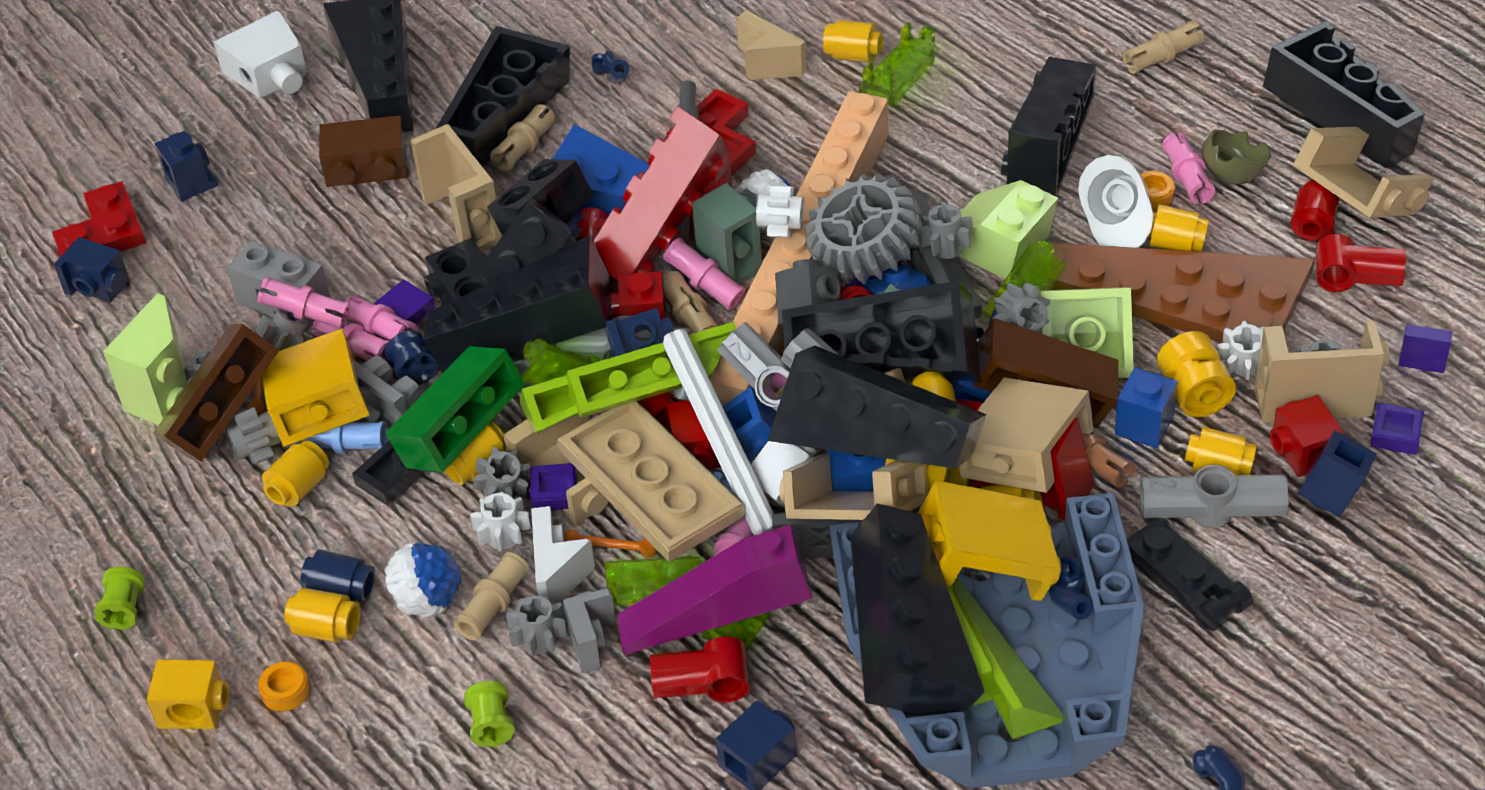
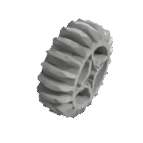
M864 173L861 174L856 182L846 178L845 185L839 189L830 186L831 195L827 198L818 197L819 208L809 211L810 222L804 226L807 235L805 240L812 258L818 260L820 266L838 270V278H841L847 284H850L857 278L865 285L868 278L872 275L882 280L883 272L889 268L898 272L897 262L899 260H911L909 249L919 246L918 235L923 232L921 210L911 191L905 185L901 186L900 182L896 181L894 177L886 180L880 173L876 174L871 180Z

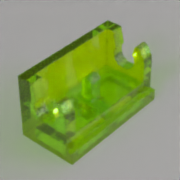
M907 22L900 30V43L875 69L873 63L870 62L863 69L862 85L859 87V93L888 98V105L894 107L935 62V28L924 25L920 31L919 38L916 40L911 34L912 25L910 22Z

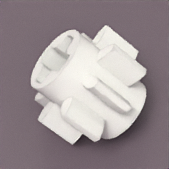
M770 185V194H759L756 223L758 227H768V237L790 238L791 229H802L804 197L793 196L794 187Z
M1242 321V324L1233 331L1228 328L1224 329V343L1218 344L1217 352L1221 360L1228 359L1226 368L1229 373L1244 376L1246 380H1249L1250 376L1257 372L1264 326L1258 328L1247 324L1246 321Z
M503 492L491 494L485 499L481 498L479 500L481 512L470 514L472 527L477 532L479 544L482 546L488 543L491 547L498 549V551L511 548L516 544L520 545L522 543L520 530L531 529L529 513L524 511L522 498L513 499L510 495Z

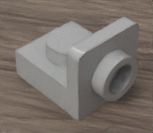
M608 588L593 592L587 591L577 596L563 599L567 632L581 673L600 669L598 649L606 646L602 627L615 623L613 599Z

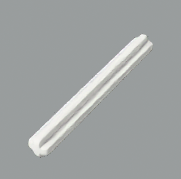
M678 329L666 334L663 346L735 497L745 505V518L753 535L773 530L772 515L774 513L687 332L683 329Z

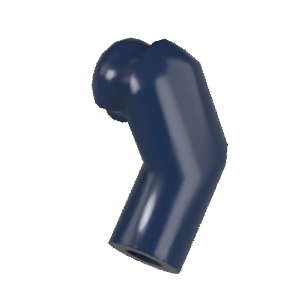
M605 51V54L595 53L591 57L592 72L594 74L606 73L608 81L613 84H620L625 81L630 69L626 61L619 59L610 51Z
M1073 556L1061 557L1060 576L1058 581L1049 588L1050 598L1056 606L1075 619H1085L1091 614L1093 603L1089 597L1082 594L1085 578L1081 570V562Z
M1207 745L1205 750L1202 749L1195 752L1192 758L1194 770L1199 772V775L1203 778L1213 775L1219 784L1218 790H1245V775L1224 748L1217 745Z

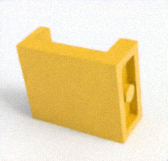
M343 328L279 351L262 375L267 410L284 447L370 416L355 372L353 360L356 361Z
M935 480L918 513L923 518L946 585L951 587L962 567L1025 578L1031 600L1042 601L1051 585L1058 581L1061 572V561L1056 555L1051 537V526L1046 520L1042 502L1040 500Z

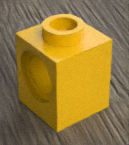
M157 660L146 701L157 728L216 729L220 710H225L228 705L229 687L227 681L221 679L215 660Z

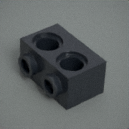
M543 159L489 204L487 208L503 236L531 198L564 222L594 195L576 160Z
M472 238L425 257L429 275L423 277L429 295L434 300L439 298L442 302L441 305H445L494 281L478 269L486 258Z

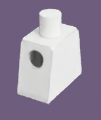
M279 11L273 12L214 41L221 71L257 97H265L279 89L286 94H292L302 86L303 77L307 73L302 49Z

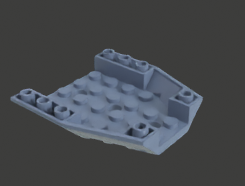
M1114 493L1067 498L1065 522L1050 524L1056 555L1059 558L1073 556L1081 562V570L1085 578L1082 594L1089 597L1093 603L1092 612L1087 618L1082 620L1075 619L1056 606L1050 598L1049 590L1042 601L1031 600L1025 578L984 571L990 574L991 577L985 581H974L967 575L978 569L962 567L957 576L1062 712L1064 721L1060 724L1027 734L1022 740L1013 742L1007 741L1000 736L999 733L1006 729V726L992 700L976 706L972 705L965 713L955 712L929 716L886 708L922 766L970 788L1071 777L1125 741L1144 603ZM861 522L829 525L847 642L862 667L850 539L851 534Z

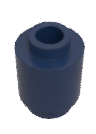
M318 549L313 557L308 556L305 559L300 580L301 584L306 585V588L347 595L350 601L366 603L373 589L375 568L365 564V560L362 558Z

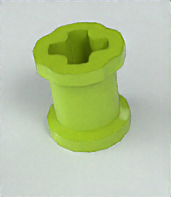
M115 566L107 569L102 579V585L105 588L103 598L96 604L94 610L95 620L110 629L125 630L133 627L137 620V610L135 608L137 596L143 593L146 583L144 576L140 572L124 566Z
M492 680L482 681L472 685L464 693V703L467 709L471 711L473 720L470 737L472 742L480 747L503 745L512 739V735L515 732L514 722L507 716L505 705L509 697L508 689L501 682Z

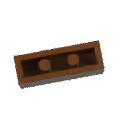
M996 318L992 320L977 343L981 383L973 382L974 387L993 392L1003 378L1087 390L1089 391L1092 421L1095 427L1101 424L1118 402V359Z
M230 324L158 425L153 435L188 459L202 462L275 358L279 349L244 324Z

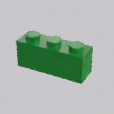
M469 346L385 434L406 468L443 473L521 390L525 382L506 349Z

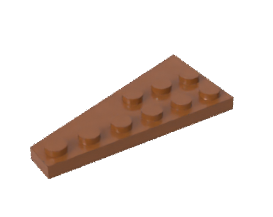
M1038 242L1023 268L1022 282L1048 290L1128 287L1131 288L1132 316L1183 332H1203L1209 336L1210 340L1224 343V329L1228 328L1233 331L1242 324V321H1246L1247 324L1258 328L1263 326H1282L1284 331L1313 272L1315 259Z

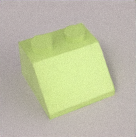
M1022 180L976 194L961 211V218L966 216L972 217L973 235L970 236L971 247H964L963 252L958 257L1010 281L1030 258L1038 242H1044L1049 236L1058 198Z
M1115 287L1039 291L1037 296L1049 299L1051 303L1046 307L1049 323L1044 324L1038 330V333L1118 359V378H1129L1134 369L1131 288Z
M157 293L107 346L103 353L124 411L159 425L187 386L188 379L184 370L186 366L185 357L164 295Z

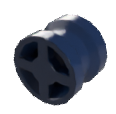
M405 331L397 334L388 342L384 351L385 359L394 368L397 379L408 376L418 386L431 379L438 368L434 357L423 340L424 337L419 332Z

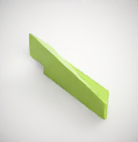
M734 322L688 335L709 379L721 358V354L717 350L722 342L736 329ZM659 343L568 370L566 376L523 388L519 402L534 432L537 434L578 414L580 418L683 388L663 343Z
M957 577L951 587L947 586L985 690L974 702L973 706L992 700L1012 739L1062 723L1064 721L1062 712Z

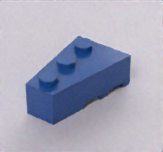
M575 124L552 158L576 160L594 195L577 210L578 212L589 207L601 209L608 215L616 207L623 210L626 205L623 196L629 182L634 175H638L640 172L646 173L649 168L648 163Z

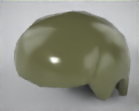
M1213 130L1202 144L1201 150L1202 159L1207 169L1219 180L1229 184L1251 182L1272 157L1269 146L1265 142L1260 143L1258 146L1250 144L1246 131L1231 134L1225 130Z

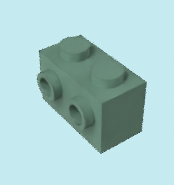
M725 183L692 203L696 250L706 259L713 258L719 263L718 269L741 285L756 276L762 264L760 227L756 223L757 208L753 206L751 200L744 194L740 195Z

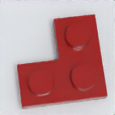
M716 88L697 105L699 108V121L720 134L730 153L731 176H733L756 154V141L733 131L749 115L748 103ZM674 126L666 133V137L669 136Z
M123 181L104 185L83 193L92 219L52 231L60 257L78 237L105 245L120 252L146 244Z

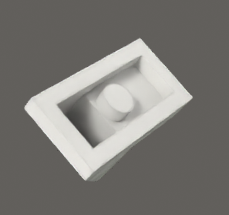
M550 506L531 508L538 596L545 594V598L553 605L561 602L594 570L592 544L589 539L564 542L562 524L553 525Z

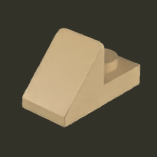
M745 10L736 17L738 48L744 51L747 79L802 76L807 72L806 41L748 10Z

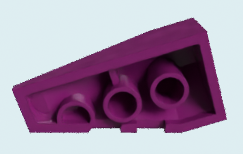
M788 525L742 539L618 613L621 648L624 655L812 599L796 526Z

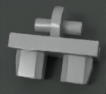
M375 355L362 365L353 360L358 384L370 416L353 422H366L367 420L375 422L380 418L392 426L420 398L418 384L408 376L400 378L391 386L387 384L393 379L392 370L388 363L378 355Z

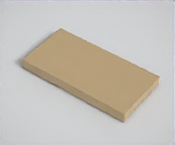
M637 401L609 409L557 439L558 450L668 562L745 517V505Z

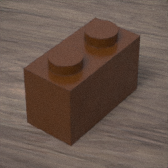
M401 116L319 124V159L326 187L407 178V145Z

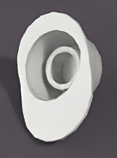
M1106 155L1096 158L1084 169L1078 188L1081 205L1085 211L1092 234L1101 246L1139 248L1145 243L1151 233L1154 220L1146 183L1133 164L1123 157Z

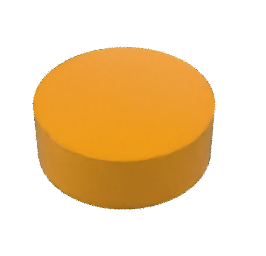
M1147 171L1140 174L1147 186L1152 211L1158 210L1159 204L1170 206L1174 200L1175 192L1173 179L1159 171Z
M279 662L269 666L263 671L258 681V689L263 703L274 711L283 712L299 707L307 699L310 692V685L305 670L293 662Z

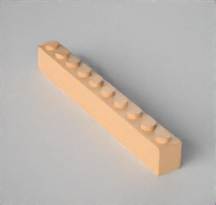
M853 91L848 92L796 195L804 197L802 229H791L790 238L775 237L733 320L736 329L747 322L779 355H783L785 346L783 325L778 324L775 273L793 268L792 263L795 261L813 259L807 248L805 240L807 235L804 225L810 222L809 211L819 208L818 197L827 198L830 196V186L839 189L845 185L846 178L856 182L862 173L869 177L888 137V98ZM721 356L709 380L721 405L724 406L752 386Z

